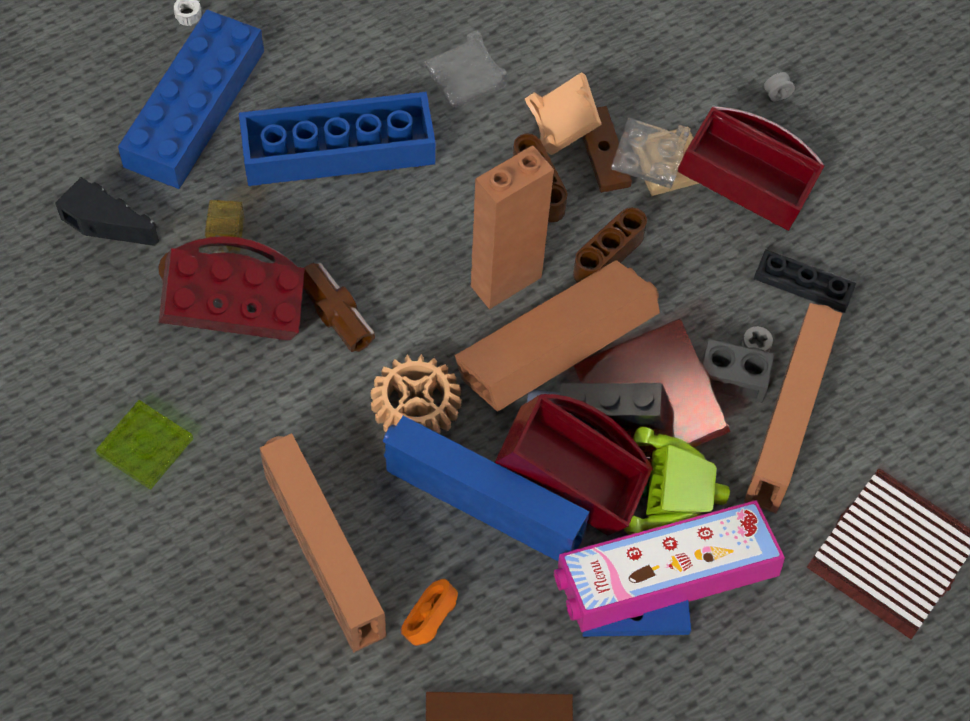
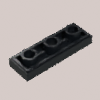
M767 249L763 253L754 276V280L829 306L843 313L846 312L856 286L854 281Z

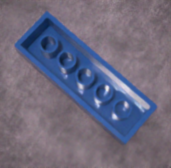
M210 10L205 11L119 144L118 149L123 168L180 189L264 53L261 29Z
M427 92L239 113L248 186L435 165L436 142Z

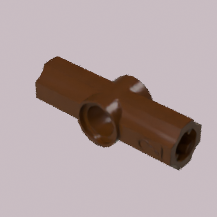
M313 262L304 267L303 289L314 302L316 312L328 328L333 327L351 352H360L367 348L371 341L375 339V333L358 312L356 302L350 292L344 286L339 287L321 263L315 264Z

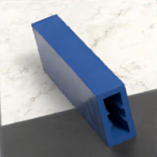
M404 415L397 425L392 424L388 428L383 439V443H385L384 457L386 458L387 472L556 561H559V554L579 548L585 536L589 511Z

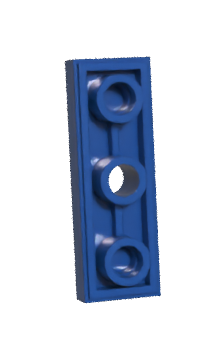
M686 600L644 613L639 616L641 618L639 621L627 618L584 631L582 635L583 637L690 635L689 601Z

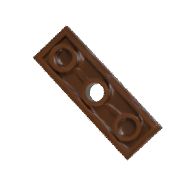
M607 106L597 107L602 125L584 135L583 140L600 192L631 187L632 180Z

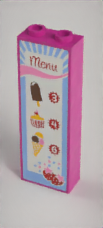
M757 500L559 554L558 569L554 570V577L560 591L564 590L567 595L566 607L572 621L577 620L581 632L627 618L641 616L644 613L686 600L690 602L780 576L785 557Z

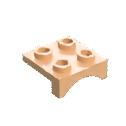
M582 72L543 97L534 92L525 98L526 104L532 111L539 126L540 140L546 152L550 155L557 153L602 125L587 77Z

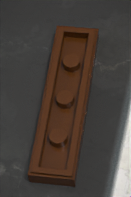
M426 692V721H573V694Z

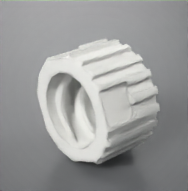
M176 0L174 3V14L180 24L191 26L199 22L202 17L199 1ZM185 9L193 10L189 14L181 13V11Z

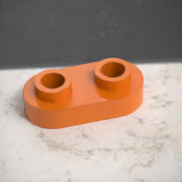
M440 579L433 582L424 591L405 619L401 633L412 645L417 646L430 642L436 636L437 629L447 614L454 609L458 591L448 580Z

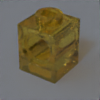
M210 200L205 228L206 238L221 236L242 238L245 220L242 202ZM231 246L208 247V249H214L221 253H227L231 250L240 251L241 249Z

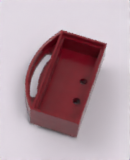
M712 106L688 146L677 172L789 231L825 165L802 140L780 125L743 110Z
M209 237L188 242L175 249L171 248L165 261L159 323L292 340L299 333L305 268L297 267L287 257L264 244L239 237ZM209 246L238 247L258 253L274 263L263 262L259 259L237 253H201L199 248ZM213 302H219L221 304V308H216L213 305ZM247 306L253 307L254 313H250L247 310Z
M540 394L520 407L495 460L496 464L589 511L587 523L607 536L629 527L653 469L637 443L613 419L585 402L556 394ZM572 415H575L587 421L595 428L600 430L606 437H604L603 435H601L600 433H598L597 431H595L594 429H592L591 427H589L588 425H586L585 423H583L582 421H580Z

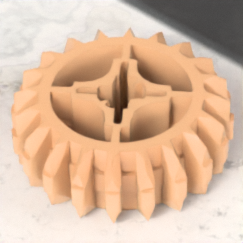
M407 354L405 363L401 364L394 359L392 369L383 367L381 371L382 376H376L374 380L375 388L371 390V410L373 413H376V422L378 424L384 423L383 429L385 432H387L392 424L397 425L403 415L438 434L441 433L440 428L449 431L451 421H456L458 418V409L461 408L462 399L459 397L461 395V387L456 384V376L454 373L448 374L446 364L437 367L435 357L426 363L422 354L418 357V361H412ZM436 388L443 396V401L439 407L434 404V399L432 398L433 391ZM393 390L398 392V397L400 398L399 406L396 409L389 402V397Z

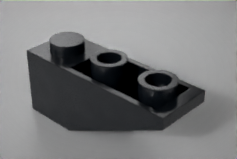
M80 177L55 202L60 219L85 236L156 246L159 242L156 231L157 226L150 217L145 214L140 216L124 200L120 198L114 199L108 195L106 190L96 182L91 184Z

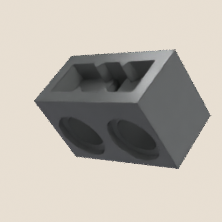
M708 339L702 361L703 370L700 371V375L705 374L707 379L698 382L697 387L709 382L711 388L706 389L707 391L762 403L768 389L774 354L756 347L746 348L733 345L726 340L715 341ZM719 362L726 367H718L714 363ZM746 370H753L758 375L749 374Z

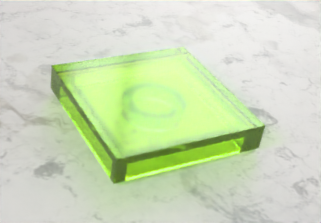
M138 400L95 451L98 456L151 490L194 438L190 432Z

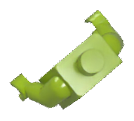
M640 427L636 430L633 440L638 446L651 445L657 448V450L652 453L651 466L653 469L650 474L646 512L649 518L641 519L633 516L629 527L624 528L628 535L712 512L714 504L725 505L730 495L729 487L715 483L717 468L714 463L707 461L701 452L682 439L663 434L656 436L650 428Z

